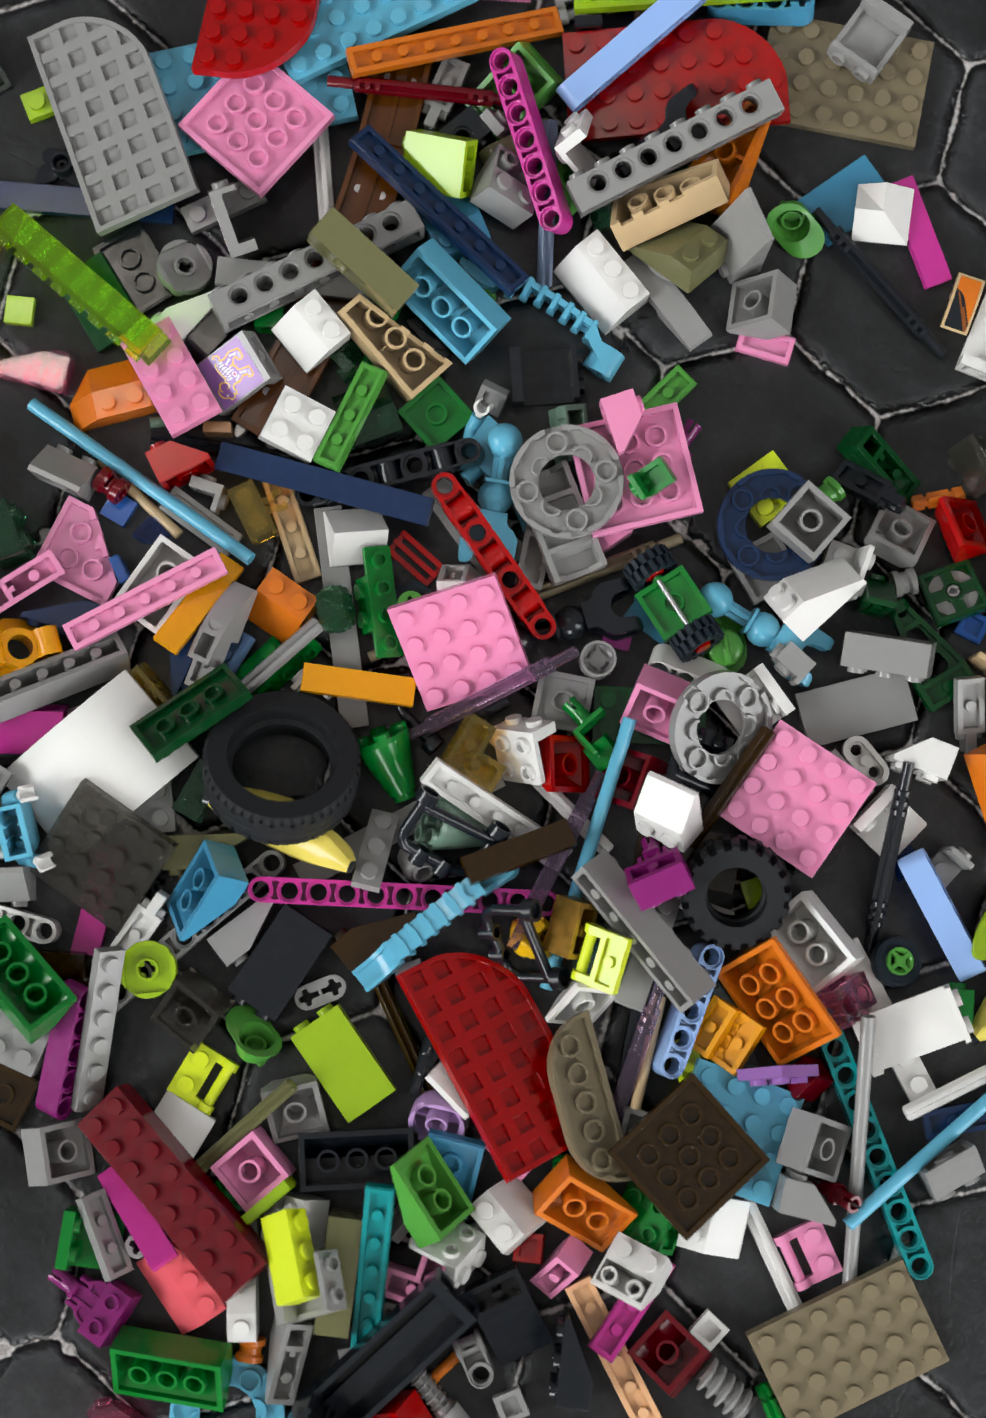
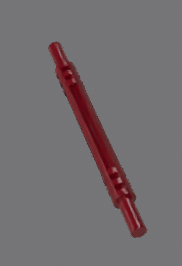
M328 75L327 87L354 89L355 93L487 107L502 105L499 94L494 93V90L368 76L352 79L351 77Z

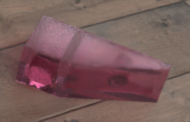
M55 349L52 353L40 351L1 359L0 379L67 396L76 364L69 357V354L64 351Z

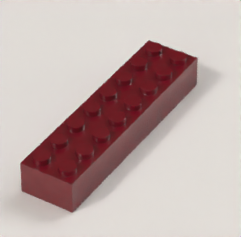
M130 1083L116 1086L77 1124L79 1129L224 1303L236 1297L269 1265L265 1242L249 1224L247 1225L241 1218L242 1215Z

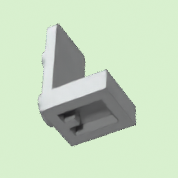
M954 846L941 847L930 859L945 888L961 870H971L975 866L970 861L972 856L960 846L957 848Z

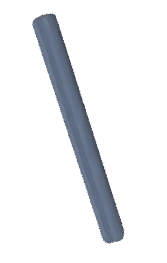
M546 119L542 123L557 167V156L554 147L558 138V121ZM550 188L547 189L545 192V200H547L550 197ZM539 224L537 283L550 288L553 277L554 233L544 230Z

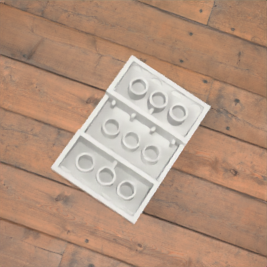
M126 669L71 712L7 768V770L14 773L6 785L10 791L17 789L20 785L36 784L34 786V794L39 798L38 800L29 801L33 808L35 820L71 862L76 860L199 757L197 752L187 742L168 757H165L158 763L155 762L129 726L158 706Z

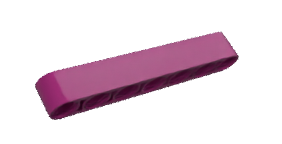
M497 48L490 55L489 64L539 224L546 231L558 235L566 234L572 228L573 218L521 56L507 48ZM509 57V64L504 68V62ZM517 84V91L512 95V88ZM523 110H526L524 119L520 121V114ZM534 135V143L528 147V141ZM542 162V170L537 174V165ZM550 188V197L547 200H545V192L547 189ZM558 214L559 222L556 226H553V218Z

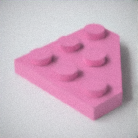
M68 495L37 556L51 549L66 572L53 581L102 605L110 601L119 582L108 559L110 554L96 509Z

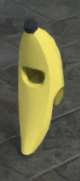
M244 787L249 792L264 799L273 801L295 800L265 790ZM203 790L200 802L210 807ZM333 830L327 831L326 834L304 843L290 845L264 844L303 862L345 873L352 872L356 865L352 848Z

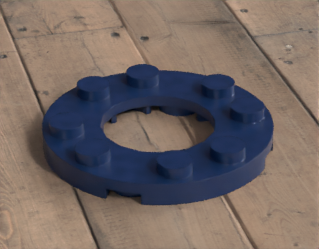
M784 469L759 470L740 479L723 498L716 522L718 541L729 562L743 574L761 581L778 582L783 578L809 569L820 557L819 555L813 562L808 564L790 547L778 553L764 552L754 546L748 539L745 529L746 516L751 507L757 502L768 498L781 499L787 503L806 482L802 476Z

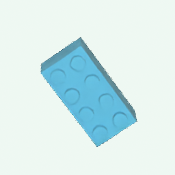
M433 238L419 246L401 267L403 271L420 285L405 304L465 365L479 355L511 319Z

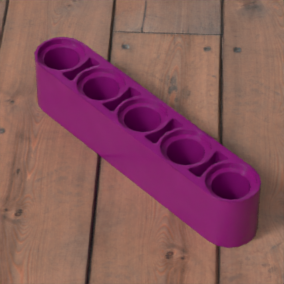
M67 979L64 983L74 993L77 1000L57 1025L50 1030L35 1103L38 1110L58 1120L67 1119L73 1111L71 1109L89 987L73 979Z

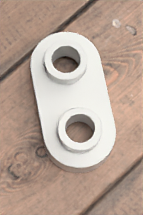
M853 736L844 741L841 753L843 758L853 768L876 782V786L886 782L889 777V767L867 739L861 736ZM853 745L858 746L860 749V753L857 756L851 753ZM871 767H875L878 771V775L875 778L869 775Z

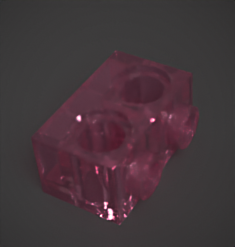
M864 971L841 977L817 994L840 1030L853 1026L855 1024L854 1019L861 1018L862 1014H869L868 1009L877 1003Z

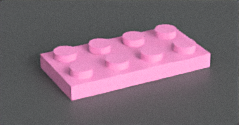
M169 316L120 343L173 439L223 412Z

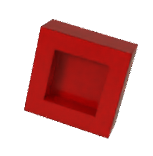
M532 1234L513 1251L512 1261L543 1265L545 1235Z

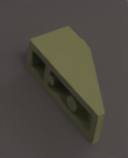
M237 833L160 836L161 870H169V876L183 875L204 839L234 847L248 839Z

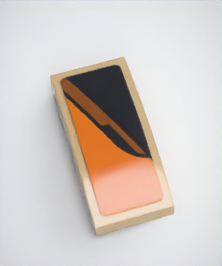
M961 272L958 273L940 327L967 336L986 282L985 280Z

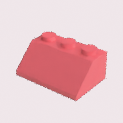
M170 1239L179 1254L156 1272L151 1270L144 1257L138 1260L136 1264L181 1334L184 1335L202 1326L227 1309V1302L224 1303L174 1241Z

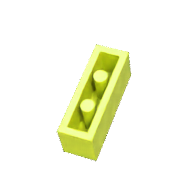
M305 1208L284 1209L260 1218L277 1307L298 1305L321 1297L313 1255L314 1248Z

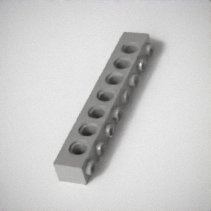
M760 78L745 86V91L737 95L734 91L722 97L720 104L712 108L710 104L703 106L695 112L696 116L687 121L684 117L669 125L671 129L660 133L658 130L644 138L646 142L635 146L634 143L627 145L619 151L620 155L612 159L609 156L604 157L594 163L595 168L587 172L581 169L570 175V181L566 183V189L580 217L582 218L781 116L785 108L770 78L763 82ZM746 101L752 102L756 107V111L753 113L745 112L742 108V103ZM720 114H725L730 118L731 124L722 126L717 122L716 117ZM695 127H700L705 131L706 136L702 139H696L691 134V130ZM675 140L680 144L681 149L677 152H671L667 149L666 142ZM644 153H651L655 157L656 162L652 165H646L641 161L640 156ZM618 166H626L631 174L626 178H621L617 176L615 169ZM593 179L603 180L606 187L601 191L593 190L590 186V182Z
M407 200L395 201L386 210L379 213H370L362 221L354 224L365 236L371 237L373 239L372 242L387 256L425 238V226L415 208ZM387 225H395L398 227L393 231H388L385 229ZM310 245L304 249L298 248L291 251L287 257L279 261H270L262 269L254 273H245L237 281L229 285H220L214 288L208 294V299L226 334L344 275ZM315 260L323 262L319 267H312L309 264ZM290 272L298 274L294 279L284 277ZM265 284L273 286L269 291L259 290ZM240 296H244L247 298V300L241 304L234 302V300Z

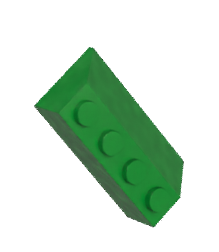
M4 915L0 918V1009L31 1045L57 1025L75 1003L77 997L10 918Z
M122 1325L109 1348L114 1393L219 1412L224 1411L233 1369L232 1343Z

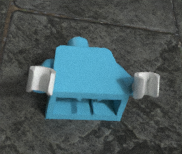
M481 397L474 403V412L469 418L463 434V439L473 438L485 450V459L479 466L463 470L460 473L461 477L471 486L481 475L490 478L494 457L488 449L487 436L489 431L498 423L489 415L485 418V415L493 409L494 405L491 403L487 410L483 409L481 401L484 397ZM470 446L465 450L464 456L466 459H472L476 456V446ZM515 456L510 458L507 481L510 478V470Z
M31 783L20 785L17 789L5 792L1 796L0 844L5 862L16 860L19 865L37 868L41 873L56 867V864L51 860L53 856L51 851L40 855L35 854L40 843V836L33 808L29 801L38 800L39 797L34 794V786L36 784Z

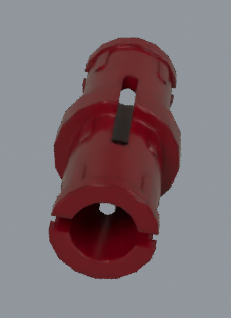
M815 1176L814 1178L821 1183L818 1184L811 1180V1183L816 1186L819 1193L825 1196L826 1200L832 1205H840L851 1214L859 1211V1209L851 1204L855 1203L861 1207L862 1199L848 1191L842 1183L838 1181L833 1183Z

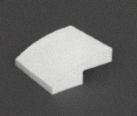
M168 1090L154 1111L193 1158L216 1122V1118L201 1112L195 1106Z

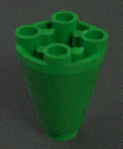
M403 720L389 726V729H386L385 725H381L369 731L371 736L365 735L357 738L362 761L387 795L393 798L395 803H400L414 797L416 786L410 736L406 722Z

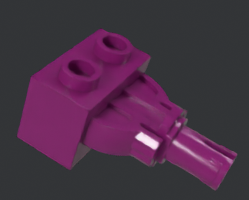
M646 837L641 840L644 861L639 857L637 864L624 869L628 887L641 912L649 908H655L667 900L683 896L688 891L695 889L691 872L678 846L670 850L664 846L662 847V853L659 841L652 837H649L650 843H648Z
M53 1268L52 1272L54 1274H49L47 1280L53 1282L66 1292L69 1299H66L65 1304L73 1309L74 1317L81 1325L77 1332L98 1348L112 1345L122 1325L126 1323L143 1295L121 1279L105 1282L103 1279L94 1280L87 1274L82 1275L78 1279L67 1270Z

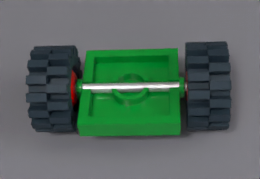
M665 544L654 545L652 549L649 547L644 553H639L637 558L631 559L630 563L626 564L625 569H623V574L633 589L638 592L634 596L665 643L669 641V644L682 663L690 662L691 659L694 660L699 655H704L707 650L710 651L714 645H717L724 638V632L714 617L710 615L713 613L711 607L683 565L676 566L678 563Z

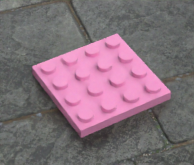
M276 67L254 77L243 79L221 78L180 121L178 128L262 199L335 120V116L279 67Z
M677 402L645 409L644 412H641V420L623 456L619 458L624 475V489L621 502L612 518L602 528L592 533V538H599L704 512ZM604 419L578 425L597 432L612 445ZM573 456L585 504L592 496L595 487V477L590 466L584 460ZM659 456H663L677 481L651 499L641 500L635 497L629 488L630 481L627 476L639 471Z
M496 572L389 606L387 609L427 712L533 679V671Z
M780 719L773 730L776 736L720 817L751 838L762 841L763 845L767 848L770 847L776 855L810 878H813L877 783Z

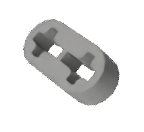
M330 974L298 988L294 996L295 1003L302 1010L315 1009L341 998L347 990V983L341 975ZM330 979H333L335 983L340 982L342 985L338 989L339 994L337 995L333 991L324 994L322 989L330 985ZM307 989L308 993L318 991L320 996L313 998L312 1005H308L307 1002H301L300 997L304 995L303 990Z

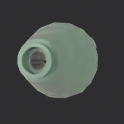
M443 797L436 804L437 807L484 830L488 828ZM425 813L422 814L420 823L414 831V840L429 848L430 851L481 848L484 844L483 841Z

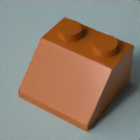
M272 567L256 590L258 594L248 620L271 636H274L275 639L283 644L311 619L321 605V601Z

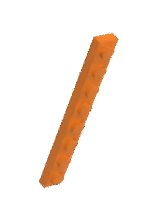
M557 6L348 47L345 50V55L352 79L491 51L500 47H511L518 41L530 43L560 37L564 29Z

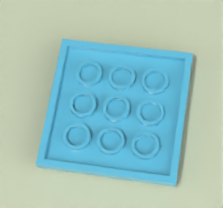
M697 1058L692 1073L770 1159L735 1195L769 1207L779 1173L783 1166L775 1163L778 1155V1148L786 1130L787 1120L791 1114L792 1107L801 1109L804 1099L800 1101L795 1100L791 1095V1091L774 1085H768V1083L764 1086H750V1081H738L737 1076L731 1075L721 1066Z

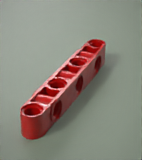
M448 472L437 474L432 480L431 491L452 525L487 574L496 572L506 602L517 618L525 625L529 633L537 639L550 638L555 633L556 623L539 594L458 480ZM441 478L448 479L452 484L451 492L447 494L440 493L436 487L437 481ZM473 525H479L484 529L485 535L481 541H475L470 537L469 530ZM506 572H512L517 577V583L512 588L503 585L502 577ZM541 618L546 619L549 623V630L543 635L538 634L535 630V623Z

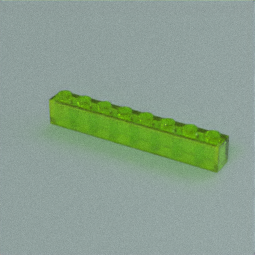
M14 202L1 214L0 244L6 250L12 247L15 250L13 255L25 266L28 263L34 266L31 269L32 272L43 282L49 279L52 282L50 287L60 297L66 294L70 298L68 303L80 314L83 311L88 313V321L98 330L103 326L108 331L105 335L115 345L119 346L122 343L127 348L124 352L136 363L142 360L147 366H150L171 343V340L163 330Z

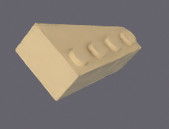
M717 158L662 176L613 201L610 228L622 251L624 252L729 202L730 183L719 159Z
M360 294L336 313L351 332V339L373 365L387 371L388 377L386 380L405 403L413 399L453 364L446 357H442L435 352L434 348L427 343H423L412 335L411 331L403 325L400 326L389 318V315Z

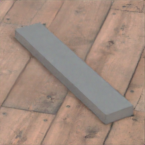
M218 256L215 285H229L237 281L245 273H254L262 269L268 262ZM290 272L284 277L294 279L298 274ZM345 276L316 290L322 298L351 301L360 294L371 303H374ZM265 284L259 290L269 291L273 286Z

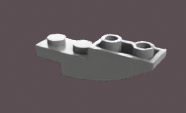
M234 581L216 601L200 626L187 654L193 660L184 684L190 686L224 663L231 642L239 643L258 591Z

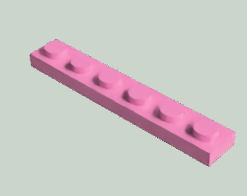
M213 547L67 622L62 627L74 650L78 652L227 575L229 572L217 549Z

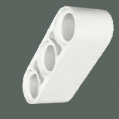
M664 643L658 644L653 648L648 662L650 666L691 683L706 673L728 670L726 667L700 656L694 660L691 659L690 662L682 663L671 645Z
M0 903V918L7 915L13 923L18 915L24 918L25 926L21 933L27 940L39 944H48L60 938L62 927L58 920ZM44 923H48L52 927V935L48 939L44 938L40 932Z

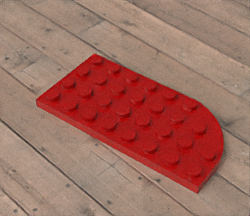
M207 0L191 67L193 74L243 79L266 73L282 65L293 57L310 37L316 23L320 0Z
M716 18L683 21L588 104L577 111L580 114L584 109H587L593 116L587 137L580 143L642 138L647 132L658 130L657 128L665 119L667 101L691 83H694L697 87V94L686 106L687 119L696 116L695 112L703 106L710 104L712 108L720 104V99L735 91L737 95L745 91V86L760 78L763 82L770 78L785 108L781 116L771 120L770 126L790 124L786 71L771 45L755 31L742 24ZM626 27L562 33L565 80ZM567 106V116L569 117L573 112ZM725 114L717 116L724 121V126L730 121V118Z
M459 952L434 956L398 974L396 978L506 1184L568 1150L547 1074V1056L554 1036L523 982L510 970L504 968L499 963L491 961L489 958Z

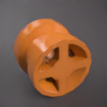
M258 1335L256 1342H238L239 1350L235 1352V1360L247 1364H261L263 1362L264 1356L261 1351L262 1347L266 1344L265 1337Z

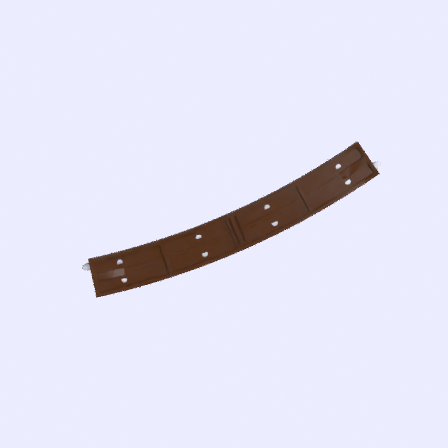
M433 62L373 74L372 77L429 83ZM368 94L359 131L369 124L403 156V138L406 130L419 128L424 100ZM353 150L334 208L354 225L362 221L370 213H379L386 210L391 203L398 201L400 194ZM315 260L312 263V267H319L323 262ZM303 296V297L297 299V300L295 301L294 305H295L297 302H299L302 298H304L305 296ZM323 298L335 314L350 302L347 300ZM277 338L268 355L282 376V379L276 384L265 385L239 405L231 417L232 422L236 424L234 430L235 437L239 439L248 431L259 437L285 385L311 398L335 352L306 374Z

